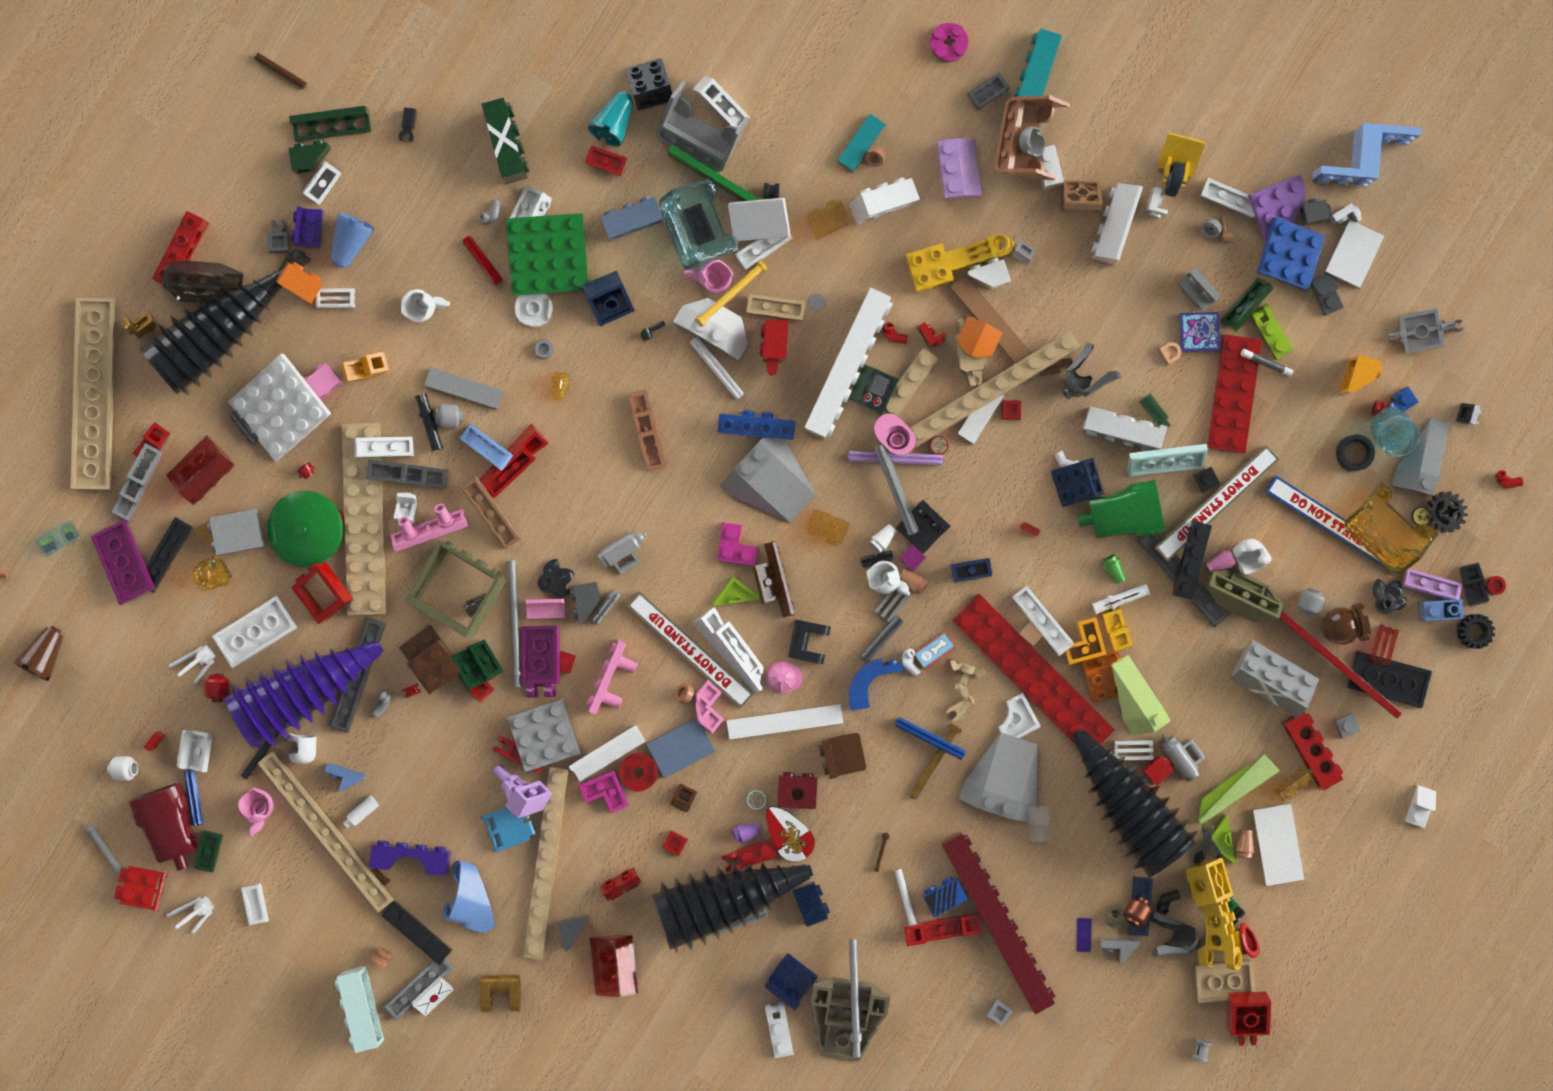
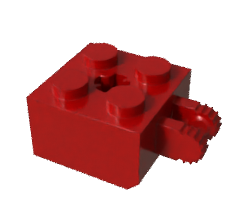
M766 319L765 324H761V337L764 338V343H760L759 355L763 357L764 362H767L766 369L769 376L776 375L778 362L783 363L786 360L789 321Z
M1267 992L1228 993L1226 1027L1230 1037L1238 1036L1239 1046H1244L1245 1036H1250V1044L1255 1046L1257 1036L1270 1035L1271 1000Z

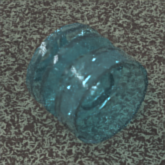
M1390 407L1383 409L1372 419L1370 425L1371 435L1386 454L1393 457H1402L1408 455L1417 447L1420 440V430L1406 412L1400 408Z

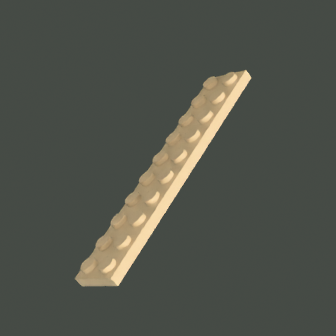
M76 297L71 489L111 490L116 299Z
M381 423L342 424L347 591L353 597L347 604V615L387 614L383 481L366 479L368 459L382 461V457H355L354 438L381 437Z

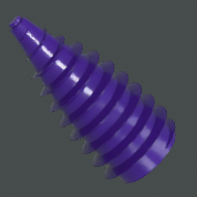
M378 641L351 649L346 647L345 650L334 652L330 648V654L323 656L315 651V658L310 660L305 659L300 654L299 664L293 665L286 659V669L279 670L272 665L273 674L265 676L259 671V680L253 683L246 678V687L242 689L232 684L233 693L225 697V702L238 729L252 748L257 747L261 749V744L265 741L275 746V736L277 734L287 739L290 726L300 731V720L305 718L313 723L312 713L315 710L325 714L324 704L327 701L336 705V694L339 691L347 694L346 685L351 680L357 682V675L363 669L366 670L367 666L381 656L384 650Z

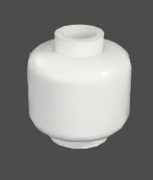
M116 756L110 761L107 771L114 781H130L138 773V764L130 756Z

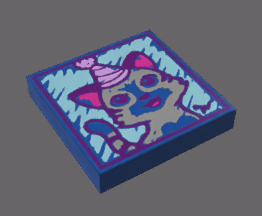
M1219 312L1179 314L1181 352L1220 350Z

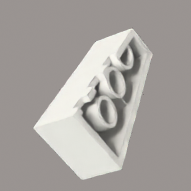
M1090 406L1087 410L1082 430L1086 431V434L1089 436L1097 437L1098 434L1105 436L1104 440L1110 442L1119 440L1123 442L1122 445L1134 448V445L1140 446L1142 451H1151L1162 448L1168 426L1154 427V424L1149 421L1139 420L1137 422L1133 417L1126 415L1116 416L1114 412Z

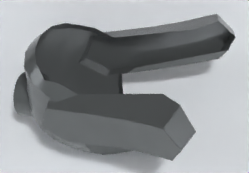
M1086 343L1082 352L1066 371V388L1062 390V393L1067 399L1081 396L1087 397L1101 387L1121 378L1120 372L1109 371L1090 386L1093 379L1090 375L1082 377L1075 372L1091 353L1094 344Z
M1156 912L1151 913L1149 917L1150 922L1175 931L1169 942L1160 945L1152 951L1154 958L1185 957L1200 948V939L1194 927L1166 918Z

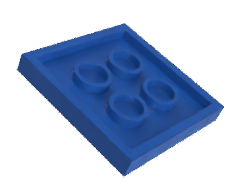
M1274 217L1257 273L1304 291H1309L1325 235Z

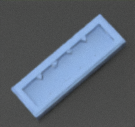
M471 423L459 438L501 471L513 457L510 452Z

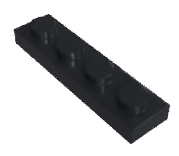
M174 517L146 565L155 589L150 591L151 593H155L193 528L177 517Z
M1191 521L1172 595L1190 600L1193 599L1212 525Z
M396 900L381 915L438 965H441L452 952V948Z

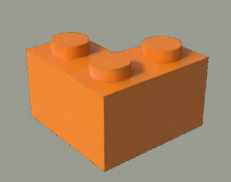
M296 262L293 264L287 263L276 282L311 304L323 285L319 282L321 278L310 271L306 274L303 272L304 267Z

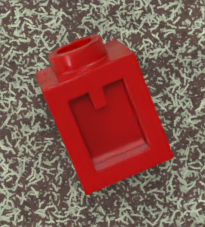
M923 322L917 327L928 347L932 345L937 347L945 342L943 339L946 337L945 332L935 338L933 336L935 331L930 324L927 325Z

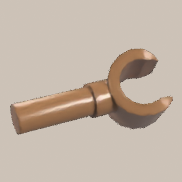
M1221 216L1222 233L1220 240L1223 243H1231L1233 233L1227 232L1225 216Z

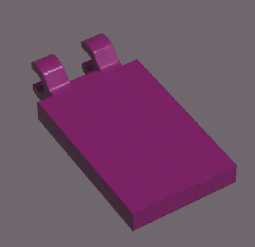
M521 626V684H527L526 697H538L539 691L537 687H545L544 697H556L555 684H560V626Z

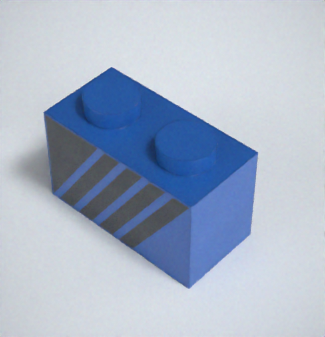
M950 876L942 880V884L938 887L933 885L924 890L925 893L922 896L933 917L968 900L956 877L952 878Z

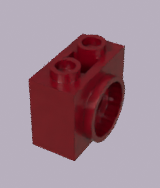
M783 772V775H779L777 807L816 809L818 778L814 777L813 773H802V776H794V772ZM800 789L803 792L800 799L793 798V790Z

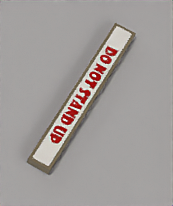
M1267 445L1264 446L1162 539L1154 549L1168 562L1185 546L1192 520L1210 524L1280 459Z
M641 592L627 605L740 708L753 696V693Z

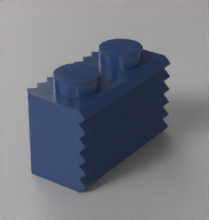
M990 558L950 565L954 583L992 576Z
M812 881L794 888L793 894L806 927L828 919L827 914L830 913L826 902L822 903L820 896L823 895L819 884L815 885V882Z

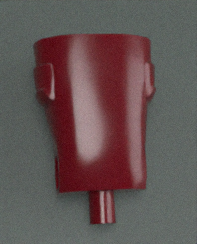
M181 782L148 792L128 801L132 810L131 814L136 822L135 825L142 828L158 863L173 859L177 871L187 868L188 864L184 855L196 850L197 844L188 817L189 805L186 795L183 793Z

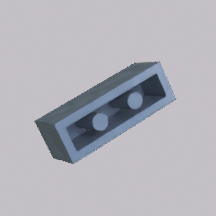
M650 196L640 199L638 204L633 205V203L623 205L622 209L616 212L614 209L609 210L601 217L609 241L663 222L656 199Z

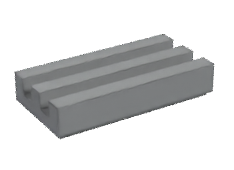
M893 592L888 593L875 609V612L890 623L910 595H905L888 617L886 614L902 595L897 593L882 613L880 609L893 594Z

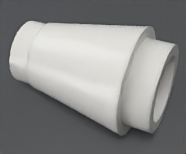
M888 524L871 537L870 546L879 553L882 550L885 551L897 531Z

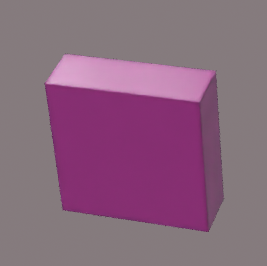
M911 545L899 559L914 571L926 557L914 545Z

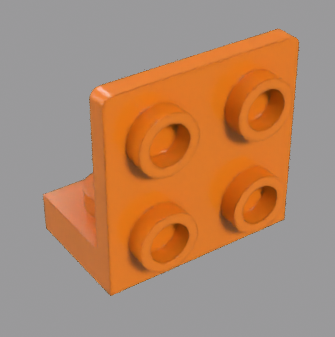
M1118 651L1108 652L1106 655L1080 662L1086 676L1092 703L1118 696L1111 666L1121 659Z

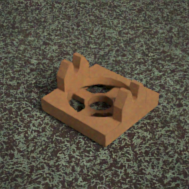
M1064 180V183L1061 185V211L1078 209L1100 212L1102 210L1103 202L1100 181ZM1079 191H1084V192H1086L1087 194H1086V195H1080V194H1078L1077 192H1079ZM1068 196H1075L1080 201H1072ZM1088 197H1095L1094 201H1086Z

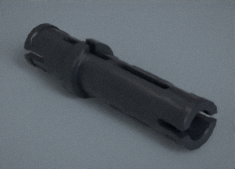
M427 393L415 396L420 410L419 417H422L431 451H437L435 443L438 450L443 449L433 417L434 411L430 407Z

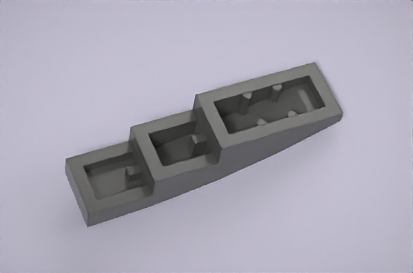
M369 459L366 479L446 489L448 470Z

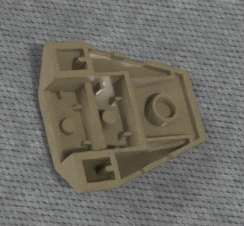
M832 977L814 983L811 1007L813 1009L821 1056L859 1062L861 1057H853V1046L850 1041V1033H852L850 980ZM858 981L860 1033H862L860 1054L862 1057L873 1035L878 1031L882 1020L887 1016L890 995L872 983Z

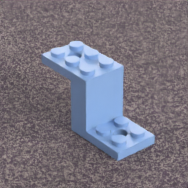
M1363 123L1354 130L1351 168L1320 166L1313 172L1312 180H1318L1319 184L1337 182V185L1347 186L1348 183L1356 184V187H1367L1379 178L1381 143L1396 141L1399 145H1409V143L1421 136L1422 128Z

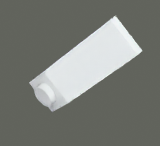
M705 75L692 89L729 125L739 128L746 116L749 117L711 77Z

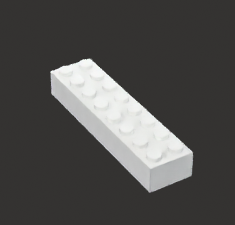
M870 287L804 427L805 431L824 440L826 436L831 437L835 425L832 423L834 419L839 420L843 408L840 406L843 401L847 403L852 392L849 390L851 384L855 385L860 375L857 370L859 367L863 368L868 358V355H865L867 349L871 351L876 341V338L873 336L875 332H880L884 324L882 317L883 315L887 316L893 303L890 302V296Z

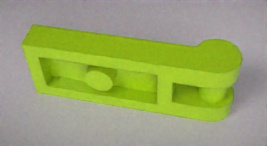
M1268 304L1261 306L1260 310L1254 311L1250 315L1275 360L1294 350ZM1266 316L1268 321L1262 323L1260 318Z

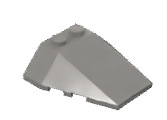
M763 437L721 484L734 498L787 522H791L816 495L788 443L784 439Z
M1000 732L984 756L964 780L958 799L976 808L1012 820L1032 823L1037 808V744Z

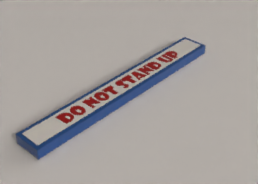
M1274 476L1265 491L1267 494L1391 573L1396 574L1406 559L1278 476Z

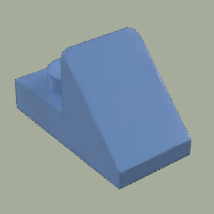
M333 763L327 764L324 771L329 773V777L335 779L342 777L338 792L366 779L367 776Z

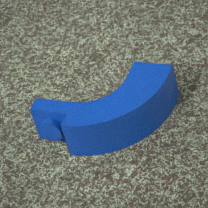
M880 658L860 668L853 677L849 688L850 710L870 708L868 699L870 683L879 675L903 671L902 663L892 660L887 661L886 665L883 666L882 659Z

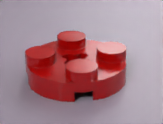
M633 753L621 763L619 776L628 789L641 792L654 784L658 776V767L654 759L647 754ZM637 767H641V770H644V774H641L639 778L633 773V770H636Z

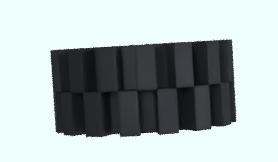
M1481 614L1467 615L1457 625L1459 627V630L1457 629L1459 636L1457 637L1468 648L1481 649L1487 647L1488 643L1493 641L1492 636L1495 637V633H1493L1495 627L1492 626L1493 622L1488 620L1487 616ZM1473 624H1479L1483 629L1482 636L1478 639L1472 638L1469 634V629Z

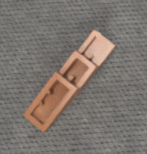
M647 390L628 393L646 469L649 471L665 467Z

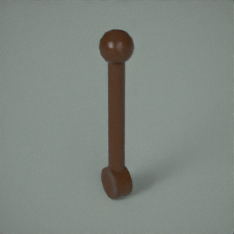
M883 833L882 835L883 841L874 869L875 872L879 871L886 841L890 838L888 833Z

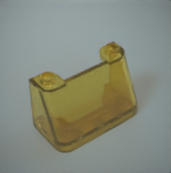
M1382 481L1349 515L1344 522V526L1389 571L1394 574H1402L1423 557L1438 536V533L1426 524H1421L1414 528L1388 503L1392 498V491Z

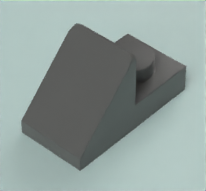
M1328 273L1312 280L1311 287L1324 316L1344 308L1336 291L1339 287Z

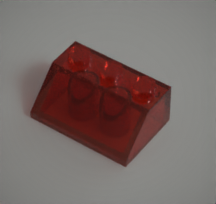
M207 435L166 476L176 491L192 505H195L212 487L216 486L225 474L231 471L234 463Z
M632 935L591 937L590 945L595 995L624 997L638 993Z

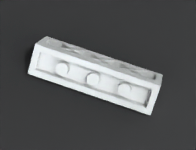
M635 725L574 762L569 768L571 771H574L579 781H582L641 745L646 740Z

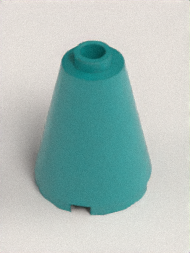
M624 91L622 93L617 92L589 122L587 129L590 134L598 140L601 138L607 140L605 143L607 145L619 147L623 143L634 101L632 96Z

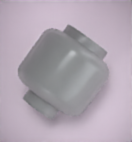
M440 404L438 408H435V424H438L442 429H456L459 422H463V411H459V407L456 404Z
M1312 588L1303 590L1297 602V607L1302 610L1301 614L1312 617L1313 614H1320L1325 603V597L1322 596L1323 593Z

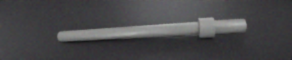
M849 939L852 1015L850 1041L853 1046V1057H861L860 1041H862V1033H860L857 939Z

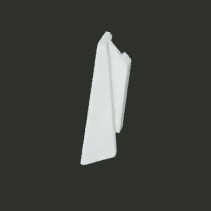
M712 608L692 622L752 693L762 690L760 679L763 674V666L729 621L723 624L716 609Z

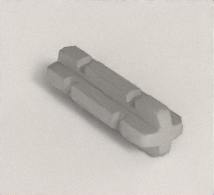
M615 590L609 593V597L597 609L598 612H595L591 617V620L596 624L602 622L603 617L614 606V602H617L620 598V594Z

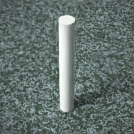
M902 869L894 870L909 925L917 924Z

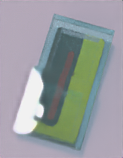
M69 521L36 540L46 557L80 538V535L72 521Z

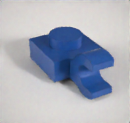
M1409 386L1391 396L1393 403L1386 406L1385 414H1391L1397 409L1400 413H1403L1419 403Z

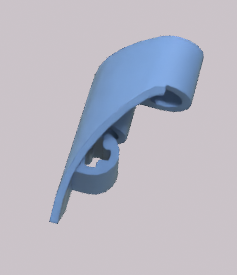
M459 860L455 861L451 873L458 883V889L454 903H447L444 906L442 917L444 920L459 923L469 930L486 933L495 927V922L479 872L474 864Z

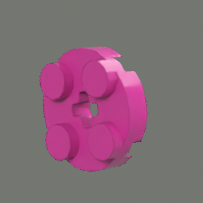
M944 23L935 28L930 38L932 53L944 62L959 60L968 48V36L963 27L955 23ZM947 38L954 40V43H952V47H948L947 44H944V41H946Z

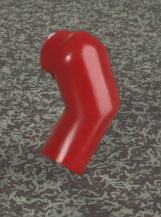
M891 322L884 324L883 334L889 342L907 344L908 335L898 334Z
M1504 470L1498 471L1495 475L1497 483L1505 489L1523 486L1522 477L1510 478Z

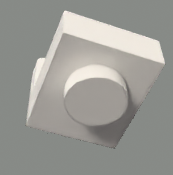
M408 492L397 493L394 522H398L401 517L406 516L410 523L413 524L417 508L416 495Z

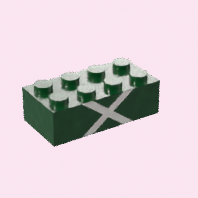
M503 97L481 103L503 181L505 184L528 179L527 173L530 170L525 157L522 158V154H525L520 139H517V136L520 134L515 120L512 121L515 115L510 102L506 103Z

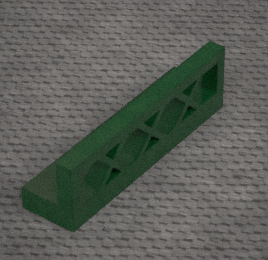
M366 106L289 116L290 124L293 126L295 142L371 132L369 110ZM358 118H365L366 128L358 129L353 124ZM344 120L349 124L344 131H338L334 128L338 121ZM321 123L329 126L326 133L322 134L315 129ZM299 126H307L311 129L306 136L299 137Z

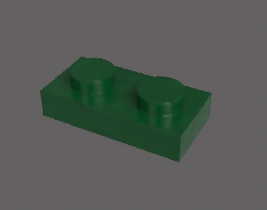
M203 830L194 865L195 869L212 873L215 871L223 834Z

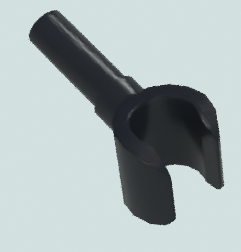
M664 321L653 327L643 329L641 332L642 340L652 339L651 332L664 326Z

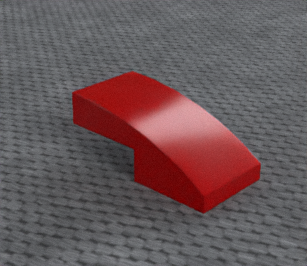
M154 422L132 454L138 457L145 443L160 451L171 433Z

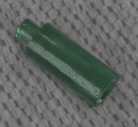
M1151 393L1139 401L1158 426L1160 424L1168 427L1171 425L1167 421L1168 415Z

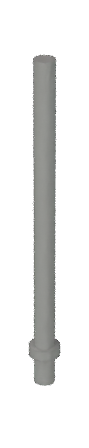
M515 560L508 561L513 662L511 676H513L514 687H521Z

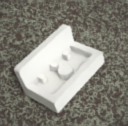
M183 730L180 739L177 768L207 772L213 734L196 730Z

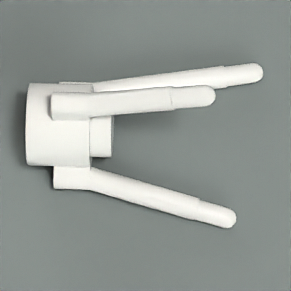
M207 645L204 647L200 646L195 651L169 664L168 667L172 668L195 656L196 659L182 669L177 676L180 677L198 662L202 665L206 663L194 680L195 684L198 683L210 665L215 662L213 658L216 655Z
M199 896L196 900L167 913L166 916L169 917L196 905L193 907L195 911L175 925V929H178L195 915H203L191 931L194 934L207 917L213 913L211 911L214 909L212 902L206 896L203 898Z

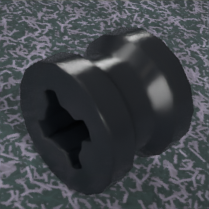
M764 183L763 199L779 198V183L774 185Z

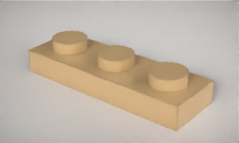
M749 293L746 313L803 321L806 302Z

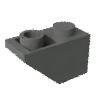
M598 582L573 585L574 589L571 590L572 601H576L577 607L574 609L575 620H579V623H585L600 602Z

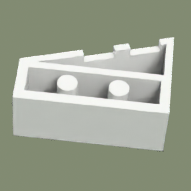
M902 177L893 181L894 184L888 185V183L878 185L875 190L867 188L860 191V195L849 203L856 225L862 224L866 219L872 217L875 219L881 214L891 213L908 207L920 200L912 178L905 180Z

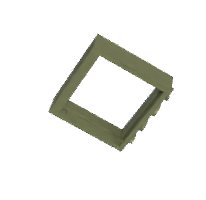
M439 540L405 601L465 638L473 640L507 579L502 577L503 573L495 568H492V570L487 568L488 564L480 559L473 560L471 553L463 549L461 552L456 549L457 545L450 541L445 543ZM447 552L495 579L467 627L421 600L422 595Z

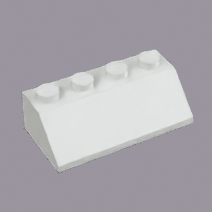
M1118 183L1115 188H1111L1108 197L1111 199V202L1104 209L1103 216L1105 220L1098 227L1097 235L1100 236L1098 242L1094 241L1091 253L1094 254L1092 259L1113 266L1119 261L1143 189L1142 186Z

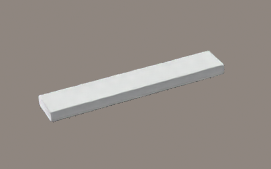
M841 704L727 720L729 740L843 723Z

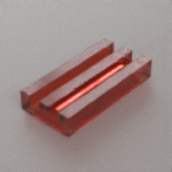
M1382 624L1379 625L1369 661L1386 667L1390 665L1399 630L1384 627ZM1384 631L1386 633L1384 636L1383 644L1381 647L1379 658L1376 659V654L1378 651L1382 632ZM1392 634L1385 661H1383L1389 636Z

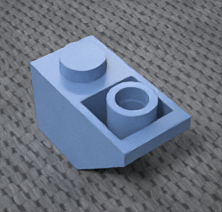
M1463 599L1418 602L1419 621L1464 619Z

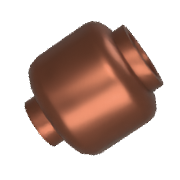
M1142 897L1130 899L1123 913L1126 918L1125 921L1134 927L1144 926L1152 913V909L1148 905L1149 901Z

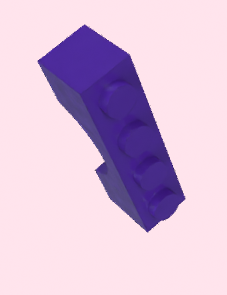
M377 840V843L371 845L369 868L389 870L398 858L409 856L418 859L424 865L427 874L446 876L449 874L451 851L446 850L444 846H435L434 849H430L424 844H416L415 847H411L405 842H396V845H391L389 841Z

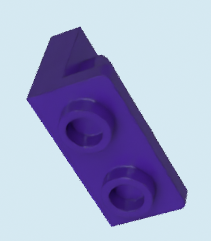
M297 206V210L293 213L295 230L292 231V242L297 247L321 249L323 210Z

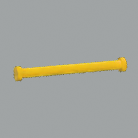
M758 261L754 269L705 313L695 318L696 323L700 327L705 326L709 318L759 273L765 272L767 270L766 265L762 261Z

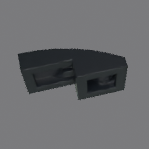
M1479 563L1460 567L1461 580L1469 607L1489 602L1483 583L1485 579Z

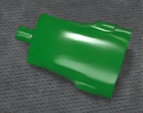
M1155 479L1130 484L1126 489L1112 495L1090 499L1091 514L1078 516L1080 527L1093 525L1096 538L1115 535H1136L1142 538L1165 533Z

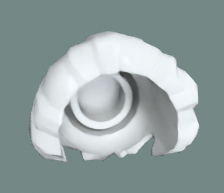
M1255 539L1243 540L1233 549V557L1238 562L1242 575H1250L1271 561V555L1266 548Z

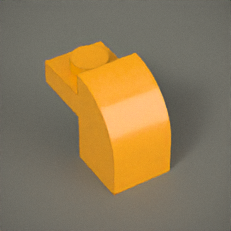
M384 352L366 355L361 359L341 364L346 383L370 379L382 375L389 370Z

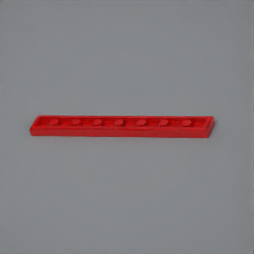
M1283 610L1281 611L1280 620L1397 719L1402 713L1288 614Z

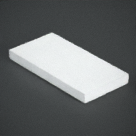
M277 595L214 634L212 638L233 669L298 627Z
M1291 803L1252 809L1265 886L1304 880Z

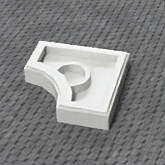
M1023 693L1006 701L1008 708L1007 717L998 726L1001 733L1021 738L1041 727Z

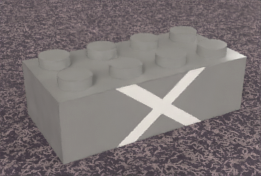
M1254 640L1243 649L1230 678L1296 718L1308 708L1319 678Z

